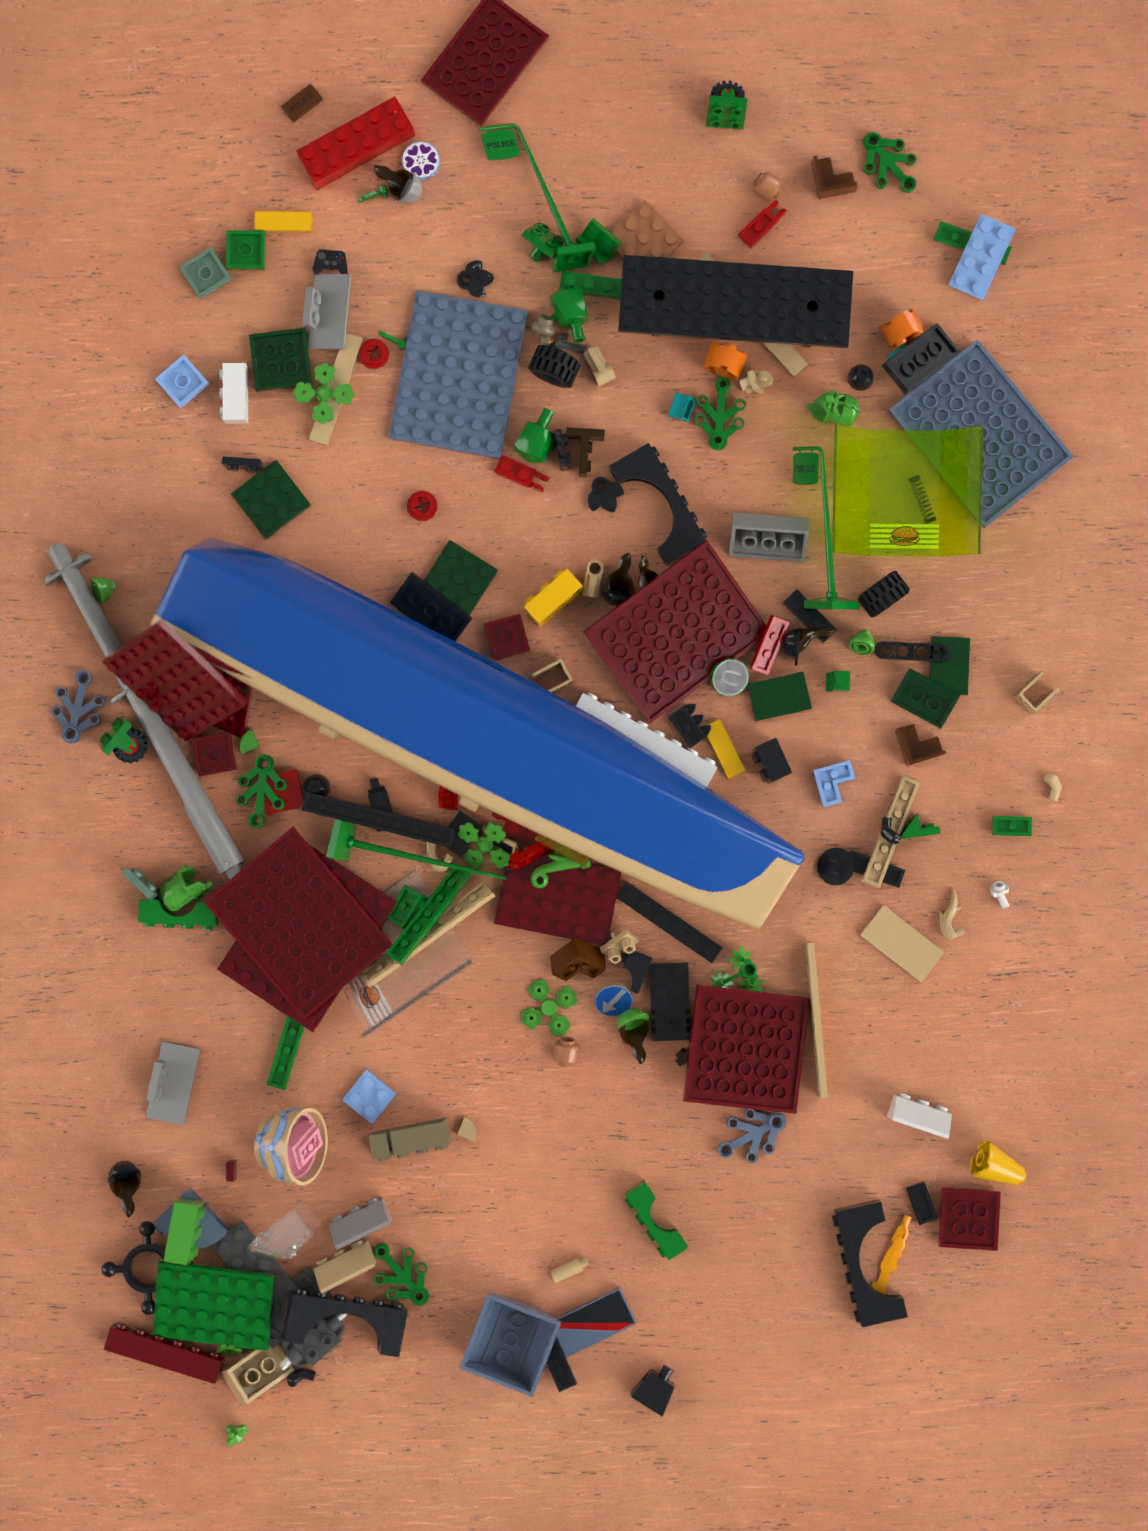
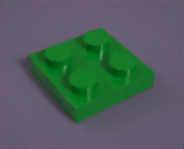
M227 231V270H265V231Z

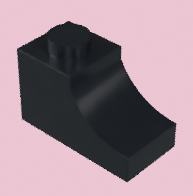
M637 951L631 954L625 953L621 962L625 963L623 967L629 970L632 977L630 991L638 994L652 957Z

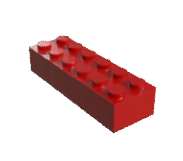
M394 96L296 150V153L313 185L318 190L415 136V132L399 101Z

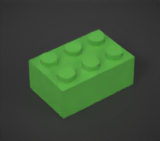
M180 1197L174 1202L164 1262L188 1265L194 1260V1257H197L199 1246L196 1245V1242L202 1233L200 1221L201 1218H204L206 1207L203 1206L204 1201Z

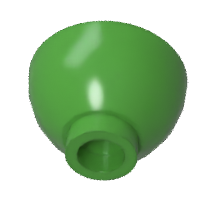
M94 577L91 580L92 592L101 603L110 599L113 591L116 590L115 582L112 579Z
M863 629L851 637L848 646L856 654L868 655L874 652L875 642L870 635L871 633Z

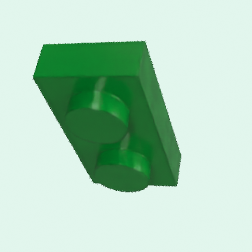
M992 816V835L1032 836V817Z

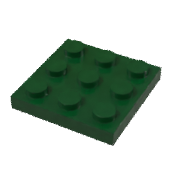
M305 327L249 334L256 392L293 388L299 382L313 385Z
M277 460L231 493L266 540L311 506Z
M449 540L424 581L468 615H471L497 574L498 569Z

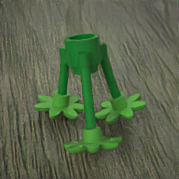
M743 946L740 947L739 953L732 949V954L735 957L729 958L728 961L735 962L733 970L740 966L739 972L728 977V973L722 976V973L718 970L717 977L711 976V979L715 982L712 986L728 988L727 986L733 984L732 980L741 976L746 980L739 982L741 986L745 987L743 990L763 992V989L758 985H761L764 980H757V968L748 958L752 952L744 953Z

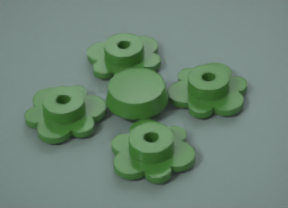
M323 363L322 366L318 365L314 369L316 373L315 379L322 384V386L317 388L316 393L311 388L310 383L304 384L303 382L297 383V389L293 391L298 403H303L304 401L309 403L311 398L316 395V398L321 403H319V406H314L312 418L321 424H325L326 421L329 422L333 419V408L326 403L332 398V395L336 398L338 404L344 403L345 405H349L352 401L351 398L355 396L350 384H345L344 386L339 384L333 392L329 386H326L329 381L335 379L334 374L336 372L335 368L327 363Z
M468 822L465 825H460L458 836L461 839H465L467 843L477 841L478 849L473 850L470 848L463 854V858L467 861L468 866H473L476 869L480 868L485 861L482 857V852H490V861L495 863V866L499 869L509 865L510 854L504 852L502 848L498 850L493 849V841L500 843L506 837V833L502 830L501 825L490 822L484 830L487 836L481 838L477 835L478 829L474 828L472 823Z
M542 979L539 982L534 980L532 985L528 987V993L532 995L533 1000L539 999L543 1001L540 1007L541 1011L535 1010L534 1007L523 1010L521 1012L522 1024L527 1025L529 1029H534L536 1025L541 1024L540 1018L543 1013L545 1016H552L551 1022L548 1024L551 1034L553 1036L565 1035L566 1030L571 1025L569 1021H566L564 1015L560 1017L555 1015L558 1010L557 1005L563 1006L565 1009L576 1005V991H571V988L568 986L563 987L562 991L559 990L557 992L558 998L555 1002L552 999H547L550 988L547 987L546 980Z

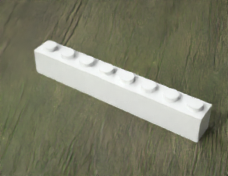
M589 692L587 695L584 693L581 695L576 707L609 724L706 787L708 786L718 768L715 766L716 762L707 757L705 759L698 757V752L691 748H688V750L682 748V743L675 739L667 740L664 738V733L656 729L654 732L649 730L646 723L640 720L638 722L631 720V715L624 711H621V713L615 711V707L608 702L600 703L597 701L598 697Z

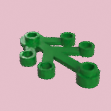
M876 132L867 133L863 139V145L868 150L867 161L863 168L864 173L867 175L874 173L875 164L873 162L876 152L880 157V164L875 186L878 189L886 187L888 167L900 181V188L903 192L911 193L916 187L915 178L905 176L895 162H903L907 166H913L917 160L916 155L913 153L906 155L886 152L883 147H892L896 152L902 151L905 142L902 139H882ZM869 140H874L876 144L871 145ZM901 143L902 147L898 148L895 144ZM912 157L914 161L909 162L907 158ZM871 166L873 170L868 171L866 167ZM878 181H884V185H879ZM909 183L911 188H906L904 184Z
M726 377L718 378L715 383V389L718 392L717 412L708 403V398L705 395H700L697 398V405L703 408L715 422V431L706 422L707 418L704 414H698L695 418V423L709 436V446L716 451L724 449L727 445V438L735 431L742 429L745 424L741 417H737L734 419L733 425L723 431V424L746 407V401L740 398L735 401L734 406L724 413L726 392L729 391L731 385ZM724 381L727 386L721 387L719 383ZM703 398L706 400V403L700 404L699 400ZM742 402L744 406L739 408L737 403ZM699 417L704 418V422L699 423L697 419ZM738 420L742 422L740 427L735 425V422ZM717 437L722 440L719 444L714 441Z
M267 754L258 756L255 761V767L238 779L240 786L248 787L251 785V779L259 774L258 782L236 798L238 805L246 806L249 803V799L257 793L255 813L251 814L248 819L249 825L256 829L262 828L266 822L263 816L265 794L271 800L272 806L275 809L282 810L285 807V801L279 798L267 783V774L274 781L277 790H286L288 783L286 780L281 779L273 769L274 760ZM266 760L268 765L263 767V762ZM244 778H247V783L244 785L242 781ZM282 781L284 785L282 788H279V783ZM241 797L245 798L243 804L240 802ZM280 800L281 806L277 807L276 803ZM257 818L261 819L260 824L256 823Z
M384 1242L378 1243L374 1248L375 1256L378 1259H383L397 1276L377 1273L373 1278L374 1283L378 1286L384 1283L401 1284L410 1290L398 1291L396 1288H389L386 1292V1297L389 1300L402 1298L410 1299L417 1306L426 1304L429 1299V1291L424 1287L425 1273L428 1269L427 1264L419 1262L416 1265L415 1269L418 1273L416 1285L411 1280L412 1260L415 1255L414 1249L411 1247L404 1249L403 1257L405 1261L403 1270L389 1254V1245ZM383 1248L385 1254L380 1255L378 1249ZM407 1250L412 1251L413 1255L411 1257L406 1256L405 1252ZM419 1265H423L425 1267V1270L423 1272L418 1270ZM381 1276L383 1281L377 1282L376 1277ZM389 1291H394L396 1296L390 1297ZM422 1293L423 1298L417 1299L416 1294Z

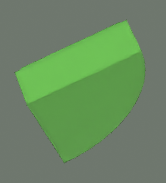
M252 729L247 731L241 739V754L260 747Z

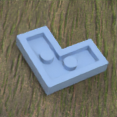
M848 760L813 770L822 806L827 807L841 803L842 800L837 784L855 779L851 761Z

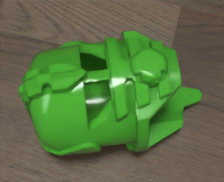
M835 390L821 394V397H817L813 404L806 405V409L812 411V417L825 425L828 424V421L846 427L852 426L860 412L859 402L856 398L847 394L836 393Z
M184 865L173 874V878L170 877L163 881V884L161 883L159 891L167 908L170 911H177L193 899L199 901L209 891V887L213 886L212 882L203 884L198 881L195 883L192 879L195 869L192 866Z

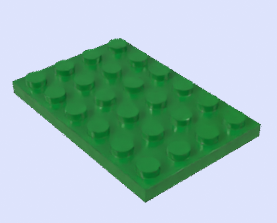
M159 1260L157 1263L153 1336L157 1335L164 1338L217 1345L225 1343L227 1346L234 1344L235 1347L268 1351L275 1275L195 1264L181 1265Z

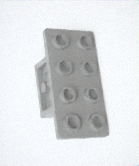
M318 274L314 278V288L306 287L302 325L310 330L309 349H345L351 275Z
M162 1042L158 1061L154 1062L146 1098L149 1101L147 1118L184 1125L200 1049Z

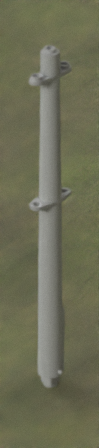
M56 543L49 548L48 555L58 572L46 575L44 583L46 586H49L61 579L64 580L106 658L122 647V644L79 571V568L89 563L92 558L87 553H83L74 562L65 544L60 545V543ZM116 676L123 691L110 700L111 704H116L125 698L129 700L185 804L183 807L220 874L226 873L230 880L243 869L241 864L245 862L168 725L164 723L163 718L158 713L153 712L148 704L139 699Z

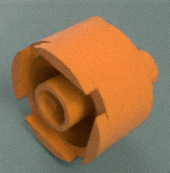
M913 308L889 320L888 323H884L879 327L889 347H892L893 350L907 342L906 338L912 340L924 332L922 330L923 326Z
M712 341L703 368L716 375L718 373L730 380H738L748 354L736 350L737 346L726 343V346L719 342Z

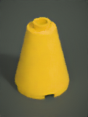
M987 1140L978 1145L976 1149L979 1151L977 1155L973 1154L970 1162L969 1171L973 1174V1177L1016 1186L1025 1181L1026 1173L1024 1167L996 1145Z

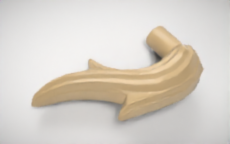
M426 842V852H422L424 857L451 863L454 858L452 854L447 853L444 860H441L437 853L436 844ZM429 864L437 872H444L448 869V867Z
M951 888V901L948 909L944 913L939 911L940 929L942 935L948 940H953L966 934L964 927L954 930L952 926L955 914L962 908L958 906L957 894L953 888Z

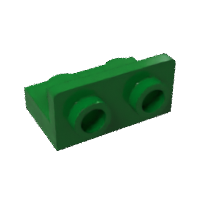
M595 218L590 220L583 233L575 239L578 244L594 242L596 250L593 258L603 265L613 258L622 244L617 237Z
M404 884L396 898L397 903L387 919L405 929L427 901L428 897Z

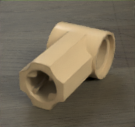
M598 346L592 347L583 353L598 387L616 378L610 364L606 363Z
M592 560L587 564L582 596L598 599L603 573V564L598 560ZM592 564H597L600 567V572L593 574L590 572L589 567Z

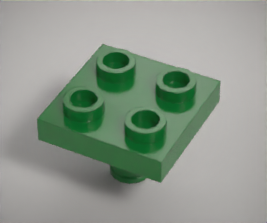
M540 222L525 229L521 235L535 246L529 254L530 259L534 257V262H539L544 253L552 259L555 256L557 247L566 246L560 235H555L546 224Z

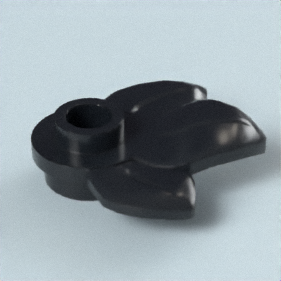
M479 260L468 263L465 271L460 272L457 276L459 287L468 290L472 296L477 298L486 296L484 287L490 285L494 280V276L490 272L482 270V261ZM464 277L469 278L470 282H466Z
M597 477L591 484L592 491L588 495V505L592 511L597 510L601 506L608 512H615L617 507L616 497L624 495L623 488L616 482H609L604 477ZM598 484H603V485H604V489H603V490H599V489L597 488V485H598Z

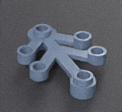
M80 670L76 674L75 678L79 685L74 704L69 698L66 688L58 687L55 692L56 696L61 698L71 714L70 723L63 715L64 709L61 706L56 705L51 709L52 715L58 719L63 727V740L71 744L80 740L81 732L92 725H99L101 723V717L98 714H91L88 720L78 725L79 718L97 706H104L106 702L103 696L96 695L92 701L82 706L87 685L92 682V675L86 670ZM83 675L88 676V680L85 682L82 681ZM61 689H64L65 694L63 696L59 695V691ZM99 697L102 698L101 704L96 703V699ZM56 708H60L61 710L59 715L55 714ZM94 716L98 717V721L96 723L92 722V718ZM73 730L75 736L71 738L69 732Z
M745 1109L744 1116L748 1120L757 1119L766 1122L759 1127L738 1121L736 1117H730L727 1120L729 1128H738L748 1131V1133L730 1143H720L718 1153L723 1158H729L732 1156L734 1149L753 1139L750 1151L746 1154V1160L749 1163H755L758 1159L757 1152L762 1135L769 1131L768 1140L763 1144L762 1148L766 1154L773 1153L777 1132L784 1129L786 1125V1118L782 1113L773 1112L770 1115L756 1112L754 1109ZM752 1110L754 1112L753 1116L748 1117L746 1115L747 1111ZM779 1118L780 1123L774 1125L773 1119ZM732 1119L737 1121L735 1126H730L729 1124ZM768 1144L772 1145V1150L766 1151L765 1146ZM723 1146L729 1147L727 1153L722 1152ZM750 1154L755 1155V1159L752 1161L748 1159Z

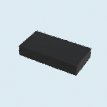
M922 1181L906 1187L918 1224L922 1225L938 1219L925 1182Z

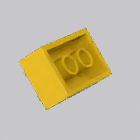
M561 569L554 575V581L550 584L546 582L540 587L539 594L535 597L531 595L524 602V611L541 628L583 591V586L568 569L565 571Z

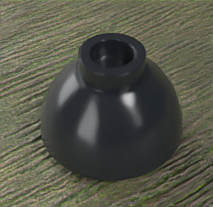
M855 365L848 373V383L855 390H867L873 384L874 373L867 365Z
M313 774L305 780L303 789L305 793L308 791L327 796L330 791V783L325 776Z

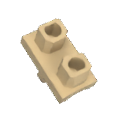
M751 370L747 372L748 377L739 380L744 392L746 391L748 394L752 392L762 394L765 393L764 388L772 384L773 377L768 371L756 373Z
M627 929L621 933L614 930L611 932L612 939L601 946L600 951L608 957L609 961L617 964L621 961L622 953L631 954L636 950L635 944L639 942V939Z

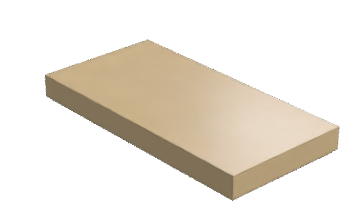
M882 905L860 934L861 937L920 983L945 953L885 905Z

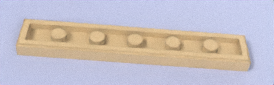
M346 333L345 349L338 351L333 366L336 370L334 374L335 379L327 384L332 392L337 389L339 384L343 386L349 384L363 338ZM333 395L326 402L328 406L333 408L332 421H326L325 424L315 421L309 441L328 446L342 405L336 402V398Z
M903 775L886 815L887 818H892L891 829L899 835L902 832L920 782ZM881 831L861 882L877 889L881 887L897 845L888 843L882 837Z

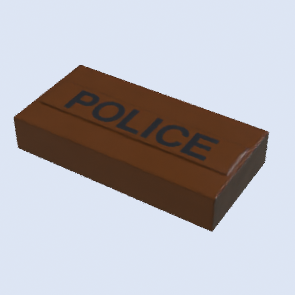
M310 83L281 107L294 123L320 103L323 98Z

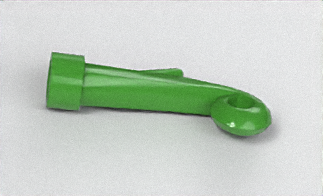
M549 854V858L556 861L538 867L531 875V883L536 888H543L548 884L546 873L575 868H590V859L583 854L578 856ZM539 876L543 878L542 882H537Z

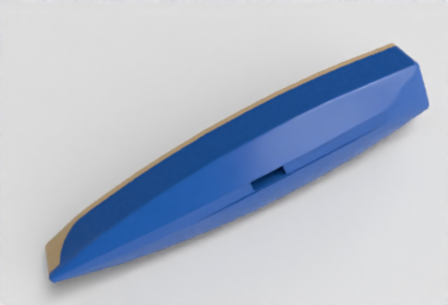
M215 538L206 539L182 553L151 621L150 626L161 619L165 620L188 644L208 652L249 677L210 663L211 665L320 723L321 726L318 732L333 740L338 739L342 735L460 795V805L474 812L481 805L536 833L668 894L750 927L759 928L763 925L804 861V854L801 850L609 724L481 654L287 558Z

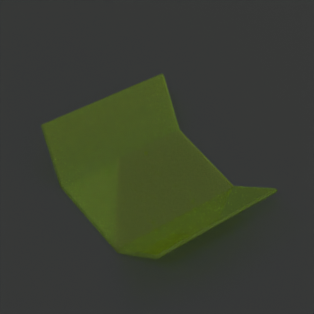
M834 425L832 553L901 557H947L980 554L983 426L950 430H867Z

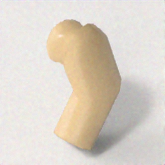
M1048 773L1044 777L1045 783L1051 787L1048 800L1057 802L1062 785L1057 775Z

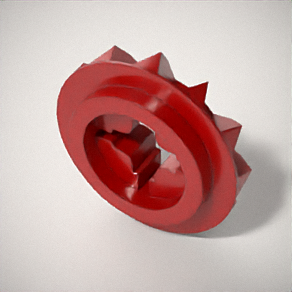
M369 339L361 345L359 359L367 368L376 370L383 367L388 361L389 350L383 341ZM377 348V354L380 357H374L371 361V355L368 352H374Z
M417 491L408 499L407 510L412 518L418 521H427L434 517L437 511V501L431 493ZM419 499H421L424 504H430L425 507V513H423L421 509H414L420 505Z

